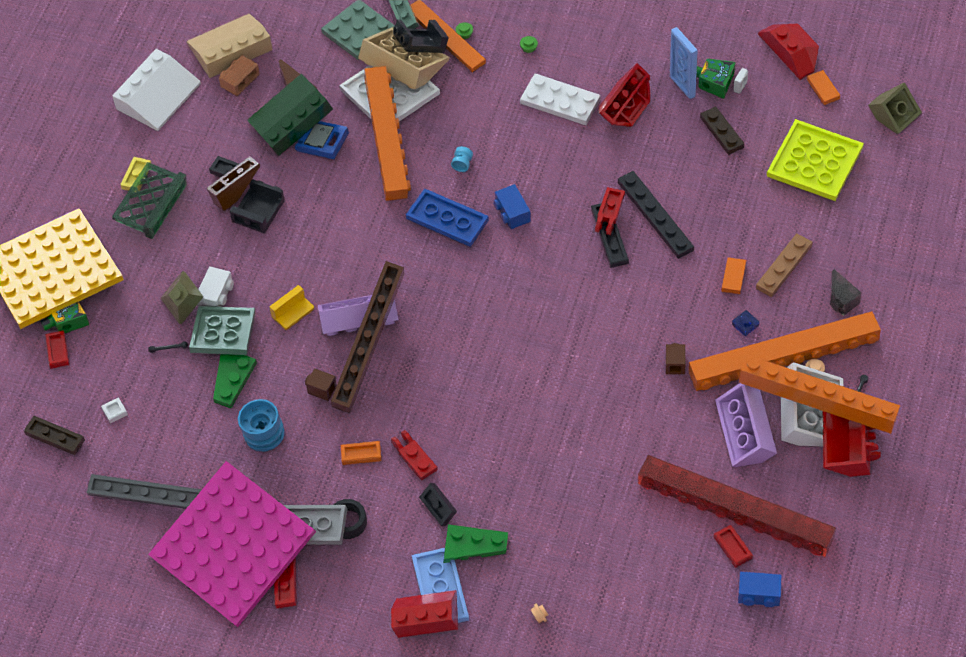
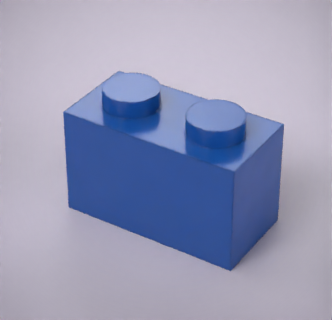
M515 184L495 191L493 203L496 210H500L504 224L507 223L510 229H514L531 222L530 209Z
M740 572L738 603H743L747 606L754 604L766 607L780 606L782 575Z

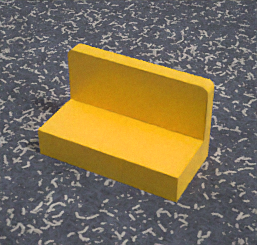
M299 285L269 306L272 318L285 330H288L314 310V306L305 298L304 290Z

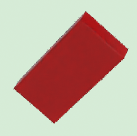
M64 330L45 334L50 369L69 365Z
M732 525L714 533L715 540L735 568L753 559L752 553Z

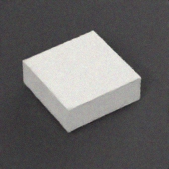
M742 68L734 80V92L738 94L741 93L748 81L747 69Z
M119 397L101 406L110 424L128 415Z

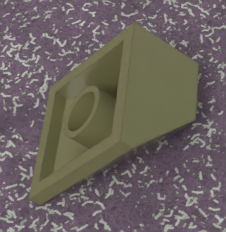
M905 83L880 94L868 104L876 120L896 134H899L922 113Z
M182 271L160 299L177 322L182 324L204 296L186 272Z

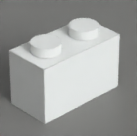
M209 266L198 289L204 296L198 303V306L222 307L225 305L227 294L234 285L230 271Z

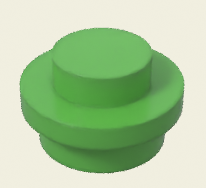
M466 22L460 23L456 27V33L463 39H468L473 33V26Z
M532 36L523 37L520 41V47L527 53L535 51L538 46L537 39Z

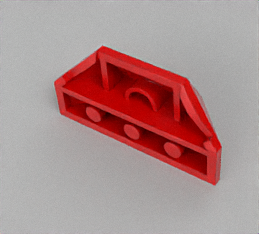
M773 24L758 32V35L799 80L814 73L819 46L799 24Z
M636 63L616 83L601 103L599 113L611 125L632 127L650 103V74Z

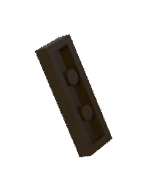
M716 106L700 113L701 120L728 155L744 148V142Z
M36 416L32 417L24 429L25 435L72 455H76L85 441L84 436Z

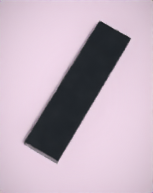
M602 203L591 205L595 223H597V215ZM603 221L599 235L610 268L629 264L617 224H614L611 235L606 234V228L609 222Z

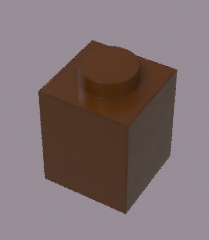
M666 344V374H685V344Z
M315 368L305 380L308 394L329 401L337 387L334 375Z

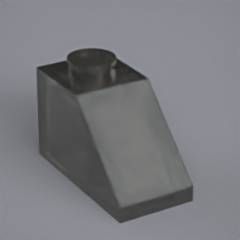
M834 269L831 272L830 305L836 312L844 316L860 304L862 293Z

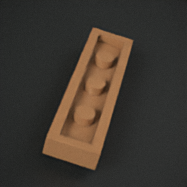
M796 233L758 281L756 289L773 297L812 247L813 242Z

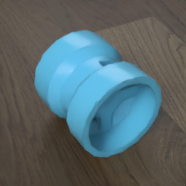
M457 147L451 166L456 171L466 172L469 169V161L473 157V152L467 147Z

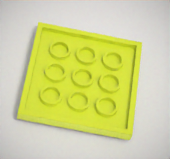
M795 119L767 171V177L836 201L863 149L864 143Z

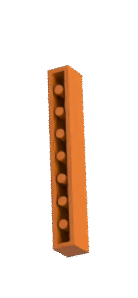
M386 66L365 68L364 80L385 200L408 198V191H411L410 180H406V175H408L407 164H403L405 152L404 149L400 148L402 135L401 133L398 134L397 129H400L399 119L395 118V114H397L396 103H392L394 91L393 88L389 87L391 75L387 73Z
M750 355L746 356L740 371L739 383L890 434L898 417L900 405Z

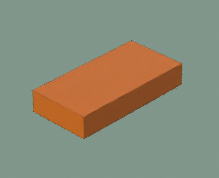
M824 70L807 76V81L823 105L840 99L839 92Z
M727 258L721 292L741 293L746 260Z
M380 441L341 445L342 465L382 461Z

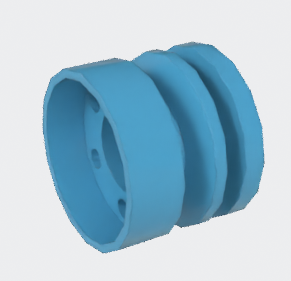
M264 399L253 400L244 405L239 411L238 424L245 442L251 449L265 452L274 449L282 442L285 430L278 409L272 402Z

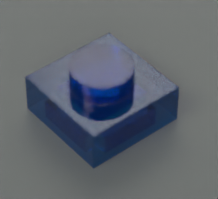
M747 310L732 320V325L744 336H747L756 329L760 323Z

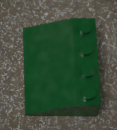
M301 73L247 121L275 153L280 156L328 115L333 108L325 97Z

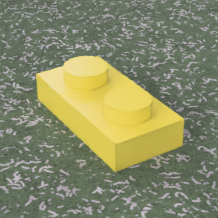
M133 157L120 184L121 189L139 193L152 165L151 160Z

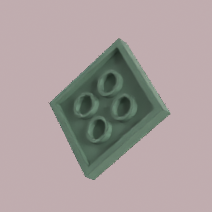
M357 0L323 26L321 32L359 60L358 57L363 39L395 25L361 0Z
M198 306L189 346L190 353L247 355L256 314L255 308Z

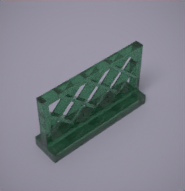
M147 162L116 209L112 219L144 232L146 237L153 239L187 185L186 174L182 172L176 174ZM150 169L155 171L157 175L147 178L146 173ZM170 177L173 180L171 183L163 184L162 178ZM160 181V186L151 188L149 182ZM147 183L149 189L138 191V185ZM163 190V196L154 197L153 192ZM151 194L152 199L142 201L141 195ZM138 197L139 203L129 204L130 198ZM154 203V210L146 212L144 206ZM142 207L143 213L133 215L131 209ZM128 210L131 215L125 218L119 216L121 212ZM143 217L146 218L144 226L137 224L135 221Z

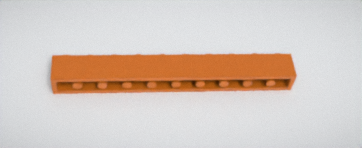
M871 311L689 362V375L696 391L708 390L713 386L726 385L731 381L738 380L747 355L785 367L793 362L800 364L806 360L819 359L824 355L837 354L842 350L855 349L860 345L873 344L879 340L881 329Z

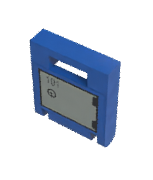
M319 121L298 140L295 150L335 160L349 134L348 127ZM335 134L337 140L333 146H329Z

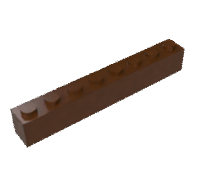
M385 261L331 400L333 408L351 413L403 279L404 267Z

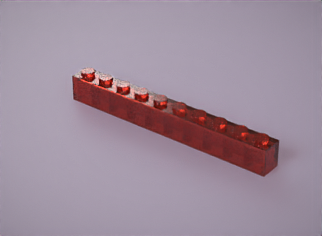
M647 456L638 473V484L646 489L656 490L664 496L674 497L680 502L694 505L702 511L707 510L720 518H727L738 525L748 526L758 533H766L776 540H783L791 543L794 547L809 550L814 555L826 557L834 540L836 527L653 456Z

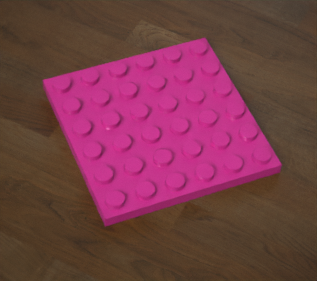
M225 461L148 555L236 627H239L316 531Z

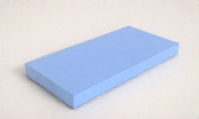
M675 27L671 29L670 78L688 98L692 99L696 95L698 50Z
M445 548L412 555L420 594L425 595L456 590L458 623L469 621L455 560L443 563Z

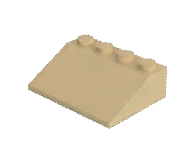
M250 14L187 41L188 46L209 78L227 70L233 60L238 59L241 55L251 60L272 50L270 35L263 25Z
M394 27L363 39L358 58L364 61L365 64L373 67L386 66L387 73H390L394 80L406 84L411 89H417L425 85L450 58L443 53L406 52L393 35Z

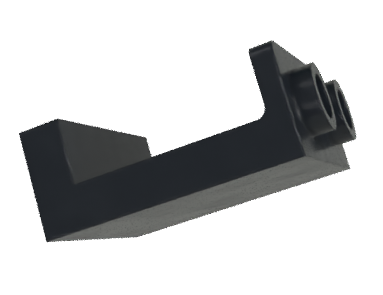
M397 19L396 25L393 28V35L406 52L445 53L449 37L436 20H429L427 29H408L401 19Z
M252 179L249 183L250 188L239 206L231 208V220L233 223L265 234L285 201L283 190L277 186H271L260 180Z

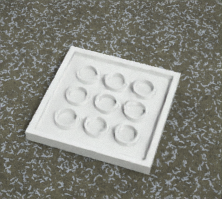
M363 69L339 85V87L371 119ZM391 77V84H389V87L393 88L394 91L392 103H396L397 114H395V118H398L399 121L440 94V89L430 80L417 89H411L406 84L394 80L393 77Z

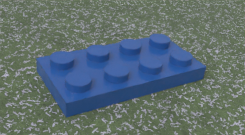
M424 188L407 212L406 219L471 247L489 221V216Z

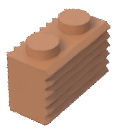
M241 55L238 59L233 60L227 70L221 72L219 76L220 86L238 96L259 76L258 64Z

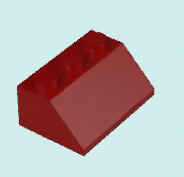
M457 591L396 598L391 608L392 630L398 638L458 630Z

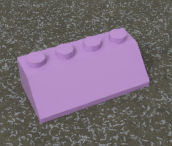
M372 295L318 305L323 334L327 333V336H332L342 330H346V332L356 331L362 323ZM395 299L385 325L394 324L398 320Z
M739 383L715 399L732 467L763 463L777 454L759 389Z

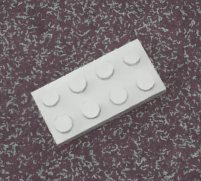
M534 74L520 98V104L583 125H587L600 101L599 94L539 74Z

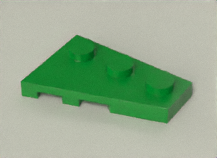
M220 355L213 396L214 403L228 408L233 407L257 364L255 358L246 355Z
M448 524L443 563H449L450 560L461 559V561L468 560L469 557L475 556L488 557L506 554L508 532Z

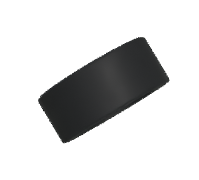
M353 499L337 501L334 505H346L347 511H354L359 515V521L354 526L344 528L343 539L358 537L363 533L367 525L364 507Z

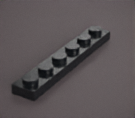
M634 171L618 178V184L678 259L694 251L693 244Z

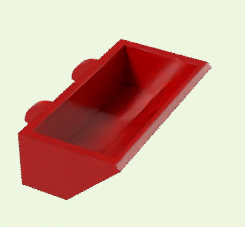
M823 411V468L850 477L871 475L870 461L881 457V452L876 451L879 450V446L876 443L870 442V440L876 439V433L870 432V430L875 428Z

